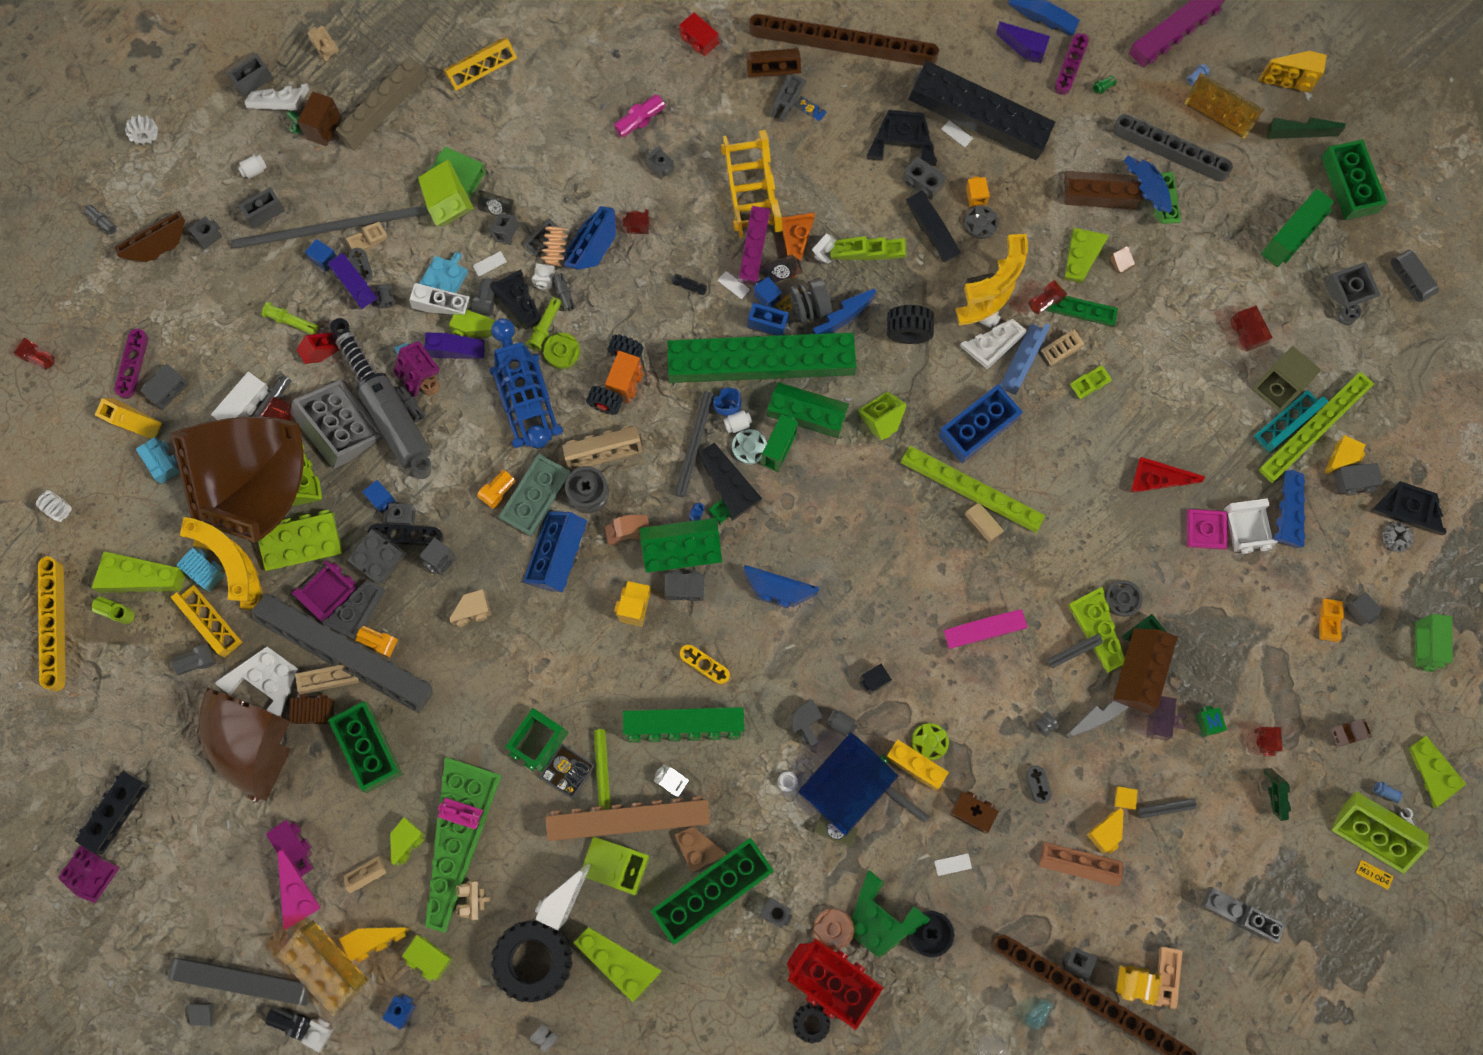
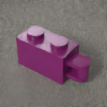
M285 820L265 835L277 854L283 848L300 875L304 876L314 869L308 857L313 855L310 850L312 846L306 838H302L299 833L301 828L295 821ZM304 861L305 865L300 868L298 864Z

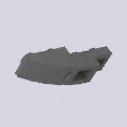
M1213 887L1208 888L1201 905L1214 912L1215 915L1278 944L1286 924L1252 906H1247Z

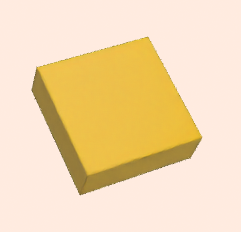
M1117 786L1114 807L1136 810L1138 790Z

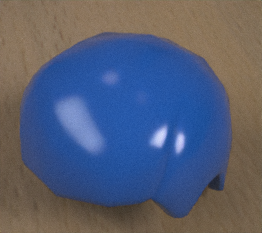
M731 387L721 389L719 396H714V410L723 416L737 413L741 408V393Z

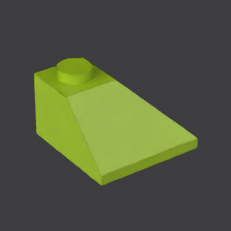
M887 391L859 408L857 412L870 431L880 440L889 438L898 430L907 405Z

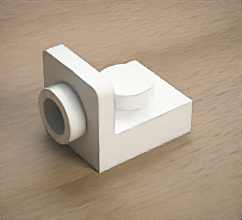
M827 233L812 251L815 253L814 257L820 263L829 264L831 260L825 255V252L828 253L832 250L836 239Z
M536 263L535 274L532 276L533 286L541 290L552 289V277L555 273V266Z
M663 765V767L656 771L655 779L653 780V782L662 786L676 797L680 795L689 781L666 765Z
M319 1017V1019H312L309 1024L311 1026L301 1042L317 1052L322 1051L334 1028L329 1026V1021Z

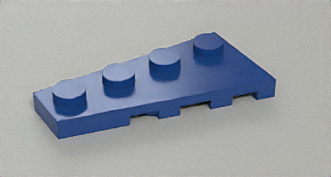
M1288 470L1285 472L1282 490L1284 500L1280 502L1279 507L1282 510L1281 518L1277 519L1276 525L1279 527V531L1275 534L1274 540L1296 548L1304 547L1305 478L1303 473Z

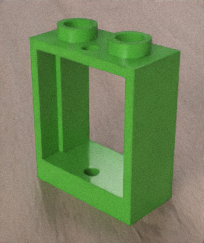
M1431 614L1416 621L1415 667L1423 668V671L1434 672L1437 668H1445L1446 665L1453 663L1452 616Z

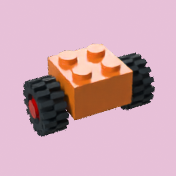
M614 334L607 350L608 353H611L610 355L615 356V361L606 380V388H601L600 386L591 387L586 399L590 407H594V409L600 410L602 413L617 415L622 402L629 404L630 400L635 398L637 393L636 385L642 381L644 374L642 372L643 365L640 362L644 347L637 340H633L631 337L627 338V336H622L621 334Z

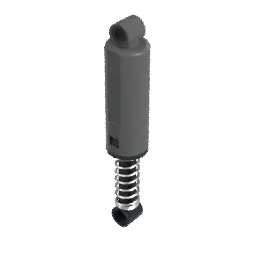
M343 318L334 319L330 324L331 336L338 348L342 350V354L346 356V361L353 368V373L357 374L356 378L360 380L356 388L357 393L401 467H412V473L416 478L426 479L431 474V461L428 458L431 453L430 447L387 375L372 370L373 365L369 364V359L365 358L366 353L361 352L362 347L358 346L359 341L354 340L355 335L350 331L349 323ZM339 329L344 330L343 332H337ZM425 465L426 468L418 469L417 466Z

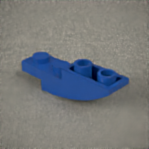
M1128 155L1124 162L1128 165L1127 169L1132 174L1138 175L1137 180L1142 183L1139 188L1144 192L1142 194L1143 197L1148 201H1152L1154 203L1152 206L1160 212L1164 210L1170 213L1172 211L1170 193L1159 170L1145 160L1140 162Z

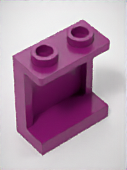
M327 560L324 562L326 566L302 590L297 588L292 593L321 621H324L326 618L328 619L335 612L334 610L342 606L350 598V595L357 590L353 586L356 582L348 574L344 577L340 573L342 569L335 562L330 564Z

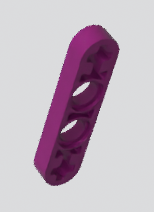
M1077 33L1071 42L1055 84V91L1060 95L1068 94L1074 82L1089 42L1088 36L1084 33ZM1079 40L1082 41L1080 49L1076 48ZM1077 54L1079 59L1073 60L1070 55ZM1071 68L1074 73L1067 74L1064 69ZM1063 80H1067L1065 88L1061 87Z
M139 328L133 329L128 335L115 384V393L122 399H129L135 393L148 343L147 334ZM139 335H141L142 338H141V339L139 338V339L136 341V340H135V337H139ZM138 351V356L135 359L129 358L131 352ZM129 368H133V374L129 377H126L125 371ZM127 387L128 391H124L123 393L121 390Z

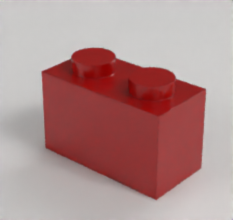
M695 12L679 25L681 39L691 44L693 49L697 53L700 52L704 57L719 44V33Z

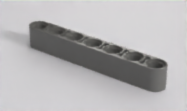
M1120 115L1114 125L1113 133L1117 137L1215 181H1224L1233 168L1232 162L1227 158L1130 115Z
M173 958L168 975V980L303 1006H307L312 984L182 958Z

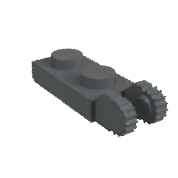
M789 74L775 99V104L770 112L771 117H775L779 107H782L784 110L780 115V121H785L806 84L805 79Z

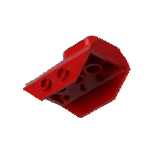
M816 938L811 943H800L786 963L789 969L787 981L807 995L805 999L816 1006L819 1003L823 1006L824 1010L822 1012L833 1019L836 1016L851 1028L857 1030L884 987L865 974L864 971L866 969L859 963L851 964L847 961L849 956L839 949L835 952Z

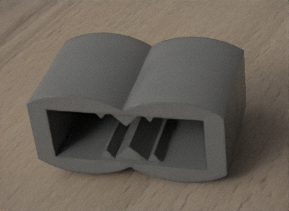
M672 570L670 573H666L665 600L704 601V575L700 574L699 571L681 574V571Z

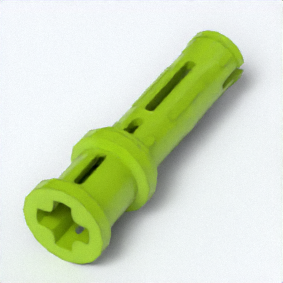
M555 297L551 298L539 324L533 328V334L530 340L526 342V345L532 350L541 351V345L549 335L548 329L562 304L558 298L556 302Z
M269 301L265 303L262 309V317L272 318L276 320V323L288 324L311 335L317 334L316 332L319 330V325L292 315L285 308H278Z

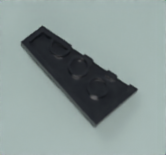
M715 442L700 451L699 457L708 475L712 477L714 486L719 491L722 502L727 507L732 521L761 502L762 497Z

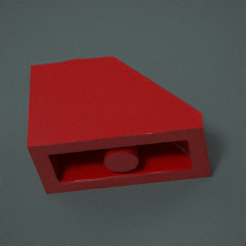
M331 332L305 335L296 351L305 364L321 362L340 351V349L332 339Z

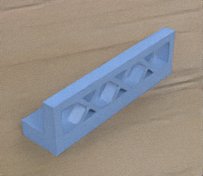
M1032 323L1030 324L1000 384L1003 390L1014 395L1017 394L1051 325L1046 323L1044 328H1041Z

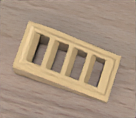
M1072 330L1043 348L1040 352L1048 364L1052 366L1081 350L1084 342L1077 332ZM1064 342H1065L1066 345L1068 346L1069 350H1067L1066 347L1064 346V344H1063ZM1057 346H1058V347L1060 348V350L1062 351V354H1060V352H1059L1058 349L1056 348ZM1050 350L1053 351V353L1055 354L1056 358H1053V356H1052L1051 353L1049 352Z

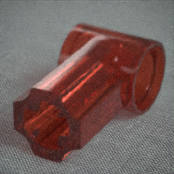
M1054 280L1041 293L1031 299L1028 304L1033 313L1039 315L1051 305L1061 302L1067 296V293Z
M23 338L13 352L22 360L30 361L44 370L51 368L54 364L55 357L40 349L39 346L27 338Z

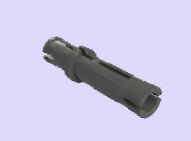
M281 374L273 388L270 387V392L252 417H267L278 400L283 398V393L292 380Z

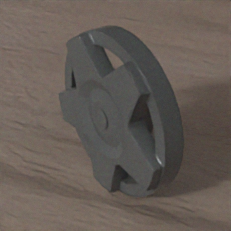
M975 206L967 212L964 219V227L968 234L974 238H989L997 230V214L989 207ZM968 224L973 226V230L969 228ZM982 231H985V232L988 233V234L980 235Z
M1121 580L1113 583L1108 588L1105 600L1108 603L1109 609L1114 614L1127 617L1135 614L1140 609L1143 597L1138 586L1130 581ZM1125 584L1127 586L1125 588H1121L1118 585ZM1134 590L1136 591L1138 598L1133 595ZM1110 592H1112L1113 597L1109 599ZM1130 607H1136L1135 610L1129 612Z

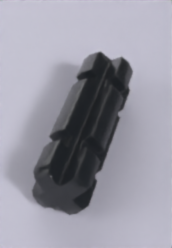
M679 274L673 276V284L677 286L682 285V288L693 292L698 291V294L705 295L707 285L703 283L698 284L697 281L687 277L682 278V275Z

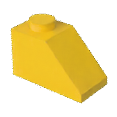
M1346 435L1341 437L1335 445L1324 473L1330 474L1340 467L1353 466L1357 462H1361L1365 456L1364 448L1366 444Z
M1122 808L1114 810L1086 834L1102 854L1107 852L1111 854L1119 848L1118 843L1122 840L1124 811Z

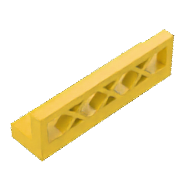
M504 37L446 67L443 71L449 78L454 90L457 91L517 59V56L508 38ZM508 48L511 57L507 59L499 58L501 50ZM489 56L496 58L494 66L490 68L484 66L485 60ZM474 64L480 66L479 73L475 76L468 74L470 66ZM457 73L464 74L463 82L457 85L452 76Z
M195 585L182 595L176 592L171 596V599L218 655L225 658L243 643ZM195 592L198 595L197 604H190L186 598ZM201 608H209V618L200 617ZM212 622H220L222 624L221 632H213L211 630ZM224 636H232L235 639V642L228 648L223 644Z

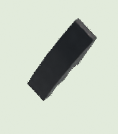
M920 191L905 199L921 231H925L932 247H936L943 263L959 255L961 252L953 237L925 194Z

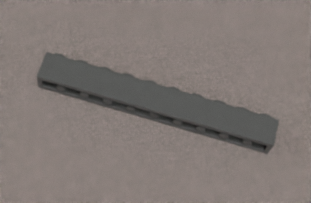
M265 594L251 611L253 620L334 666L343 664L346 666V668H342L344 672L353 677L356 676L360 681L417 713L422 711L433 695L429 682L415 678L411 672L403 671L395 663L381 659L376 652L365 650L361 644L349 641L342 633L337 634L331 631L330 627L326 624L315 622L311 616L299 613L295 607L283 604L275 596L271 597Z

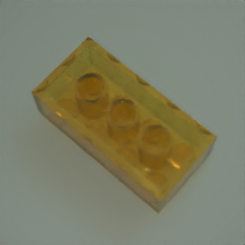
M314 920L298 929L277 955L332 1017L346 1008L369 981Z

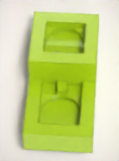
M1101 365L1087 375L1084 374L1072 382L1070 386L1081 400L1112 382V379Z

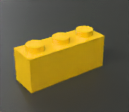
M898 739L886 756L889 762L934 791L940 788L949 773Z

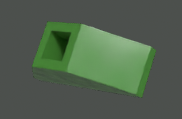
M1174 172L1160 173L1170 193L1172 211L1170 213L1164 210L1160 212L1154 208V215L1161 224L1180 223L1181 218Z

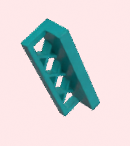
M1307 390L1253 437L1270 453L1329 401L1324 396L1318 400ZM1307 397L1313 405L1311 407H1302V399ZM1289 410H1298V418H1289ZM1277 421L1285 422L1284 430L1276 429ZM1264 432L1272 433V441L1269 443L1261 436Z

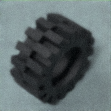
M806 1004L801 1006L793 1017V1029L796 1035L806 1043L821 1042L830 1031V1017L822 1012L824 1008L819 1005ZM808 1015H815L820 1021L819 1028L814 1032H809L804 1028V1019Z

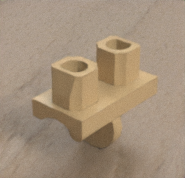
M322 25L319 28L313 27L307 33L324 61L327 62L331 55L339 51L336 43Z
M469 880L464 884L456 886L457 897L466 896V904L457 905L456 915L477 920L478 910H484V902L490 901V897L484 896V889H478V881Z

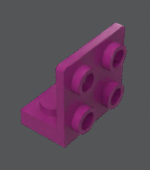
M419 341L400 348L393 368L395 376L401 380L405 389L412 397L417 396L423 379L438 374L440 370Z
M80 846L67 866L62 870L58 879L76 896L96 903L120 867Z

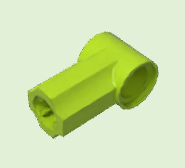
M101 596L94 599L91 605L92 612L121 624H130L135 617V612L131 608ZM124 611L123 616L120 618L121 612Z

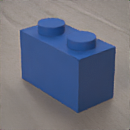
M753 303L748 317V328L775 336L784 335L789 312Z

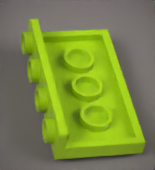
M329 510L318 512V516L315 517L307 514L299 516L297 521H292L291 518L282 520L275 529L258 541L265 571L343 554L334 517L336 516L335 512L330 513Z

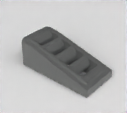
M550 218L524 242L525 246L536 257L542 253V249L548 248V246L541 244L538 240L541 237L544 242L549 241L543 235L545 232L550 234L545 227H558ZM533 242L539 246L538 249L532 245Z

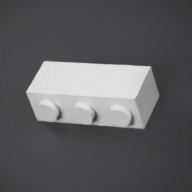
M247 372L211 415L216 420L249 417V415L256 411L261 401L266 398L270 392L269 388L261 380Z

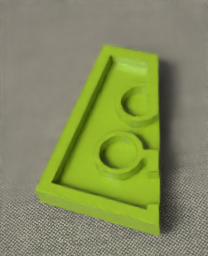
M1073 228L1064 280L1078 283L1083 282L1108 239V234Z
M1427 735L1409 747L1416 768L1420 771L1425 782L1424 787L1432 799L1431 804L1433 808L1440 806L1466 785Z

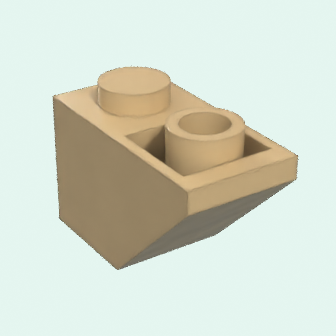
M484 590L463 595L449 618L453 626L463 627L468 625L470 621L476 620V622L486 620L487 616H491Z

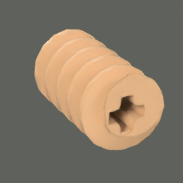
M555 226L545 227L550 234H544V237L548 238L549 241L543 242L548 248L542 249V252L546 253L547 256H541V259L546 261L547 264L563 266V263L559 262V260L564 259V256L560 253L565 252L566 249L561 247V245H566L567 242L562 238L568 237V234L563 231L569 229Z

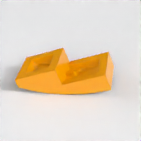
M1323 598L1320 611L1319 639L1339 642L1342 639L1343 601Z

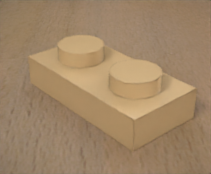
M380 855L343 876L345 887L349 894L386 874L384 861Z

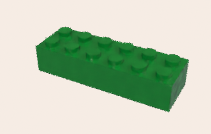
M744 707L623 711V736L625 740H629V743H641V739H648L652 743L661 742V739H669V742H680L681 738H688L689 741H701V738L708 737L710 741L721 740L720 737H728V740H740V737L744 736Z
M750 837L658 904L650 912L674 946L775 871Z

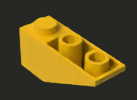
M102 398L95 413V416L113 425L150 439L157 437L162 426V422L115 398Z
M358 928L340 938V942L349 961L357 960V963L369 958L368 953L374 950L377 953L387 948L388 942L392 940L397 942L405 938V933L410 931V928Z

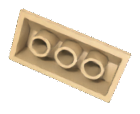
M625 426L619 431L614 432L610 430L600 436L590 435L585 437L584 440H571L562 445L569 471H574L582 466H594L643 453L636 426Z

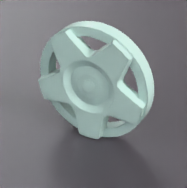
M746 429L734 437L732 452L741 463L755 464L762 459V455L756 459V454L763 452L767 442L760 432ZM759 437L763 441V444L758 442ZM738 441L739 446L735 448V443ZM745 455L747 460L742 459L740 456Z

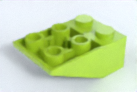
M593 836L582 867L586 864L591 865L586 878L637 896L650 856Z

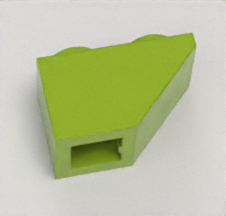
M404 817L390 833L391 863L396 866L403 865L410 858L409 853L414 848L417 849L424 842L423 837L426 835L408 818Z

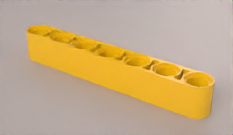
M46 556L40 559L38 563L39 683L43 688L57 692L64 688L66 682L64 567L61 562ZM53 564V568L48 570L49 566ZM53 582V587L49 589V585ZM54 601V605L49 608V604ZM54 620L53 626L49 628L50 622ZM54 639V644L50 647L49 644ZM54 658L55 661L53 665L50 666V661ZM55 677V682L50 686L51 679Z

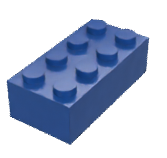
M998 384L942 427L938 437L963 464L1018 421L1023 411Z

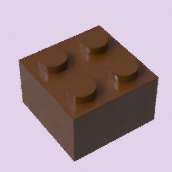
M313 91L297 122L307 140L327 147L329 141L333 139L336 127L341 123V115L333 98Z

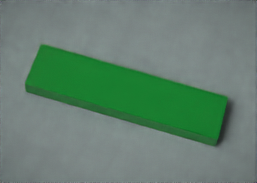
M1048 291L1045 293L1042 305L1043 311L1111 327L1115 325L1118 312L1116 307Z

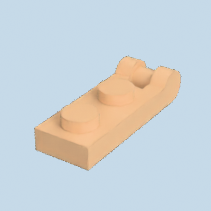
M1160 947L1157 973L1162 974L1159 998L1154 1006L1161 1007L1164 1005L1168 1006L1169 1009L1177 1008L1183 950ZM1164 990L1170 991L1169 998L1163 997Z

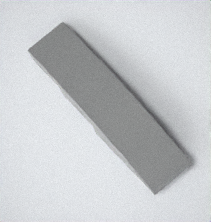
M1113 700L1103 710L1096 706L1066 736L1070 738L1088 732L1108 722L1129 706Z

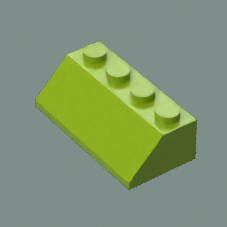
M1357 791L1344 803L1331 828V831L1403 874L1429 848L1428 833Z

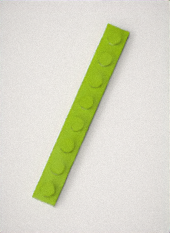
M1360 371L1258 471L1273 483L1360 399L1374 383Z
M909 446L901 460V464L1035 533L1039 530L1046 516L912 446Z

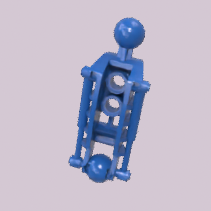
M500 318L492 324L491 334L497 341H501L503 348L494 351V367H491L489 371L494 376L504 411L507 413L514 435L512 445L515 449L522 447L524 444H526V447L542 448L546 446L549 440H552L551 436L562 434L563 429L562 426L557 425L552 411L549 393L539 365V355L537 353L532 355L522 342L513 344L512 337L515 333V326L509 319ZM516 361L520 365L517 369L513 370L509 366L512 362ZM523 379L525 385L523 387H516V381ZM532 389L535 398L527 400L525 392ZM521 393L524 401L517 403L515 394ZM542 404H546L547 410L542 409ZM512 413H516L517 419H513ZM540 415L544 426L533 425L526 431L523 420ZM548 415L553 426L551 427L552 429H549L545 418ZM515 425H520L523 438L519 437Z

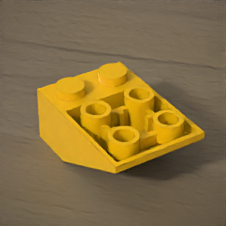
M1306 51L1271 59L1261 74L1259 81L1266 84L1279 85L1284 88L1298 89L1302 92H1311L1324 74L1327 55Z

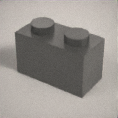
M271 187L239 204L240 209L253 229L285 211Z
M166 364L158 369L156 375L151 380L144 383L140 391L163 410L189 383L171 366Z
M1378 463L1340 467L1334 472L1338 494L1346 493V496H1352L1361 491L1368 494L1376 492L1377 488L1383 485Z

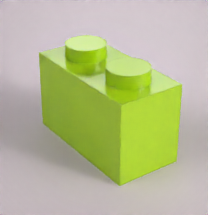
M416 935L402 955L409 967L413 969L419 968L423 971L421 975L429 981L433 979L439 980L454 959L422 935Z

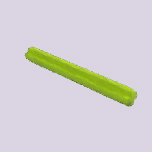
M605 729L594 730L598 802L599 807L602 806L603 810H611Z

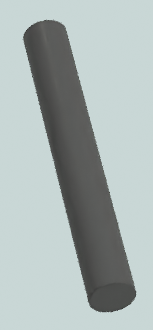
M881 779L877 784L878 787L924 823L929 819L930 816Z

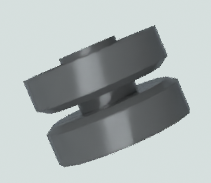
M582 466L569 474L565 481V491L569 502L575 510L581 513L591 514L597 512L605 506L609 499V489L605 476L594 467Z

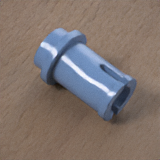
M1206 64L1199 65L1197 70L1186 78L1187 82L1191 86H1195L1202 78H1206L1209 75V67Z
M1377 782L1373 789V792L1378 797L1383 796L1395 803H1398L1403 795L1401 791L1387 786L1386 782Z

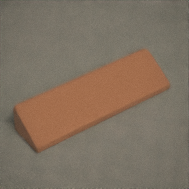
M1047 842L1043 843L1039 866L1042 868L1113 886H1119L1122 881L1123 862Z

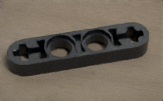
M373 524L367 531L369 533L371 529H379L381 533H387V538L391 540L389 543L428 546L432 539L425 537V531L427 536H433L436 533L439 536L436 539L441 543L444 540L443 533L436 527ZM400 530V538L392 539V532ZM414 531L420 532V538L417 540H411L410 538L411 533Z

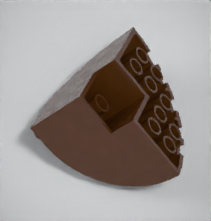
M207 687L200 707L199 730L202 745L209 761L228 783L247 793L248 799L259 802L260 799L267 801L291 750L280 744L290 721Z

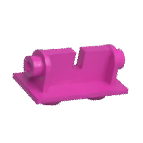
M444 798L443 803H440L438 811H440L438 818L476 830L483 810Z

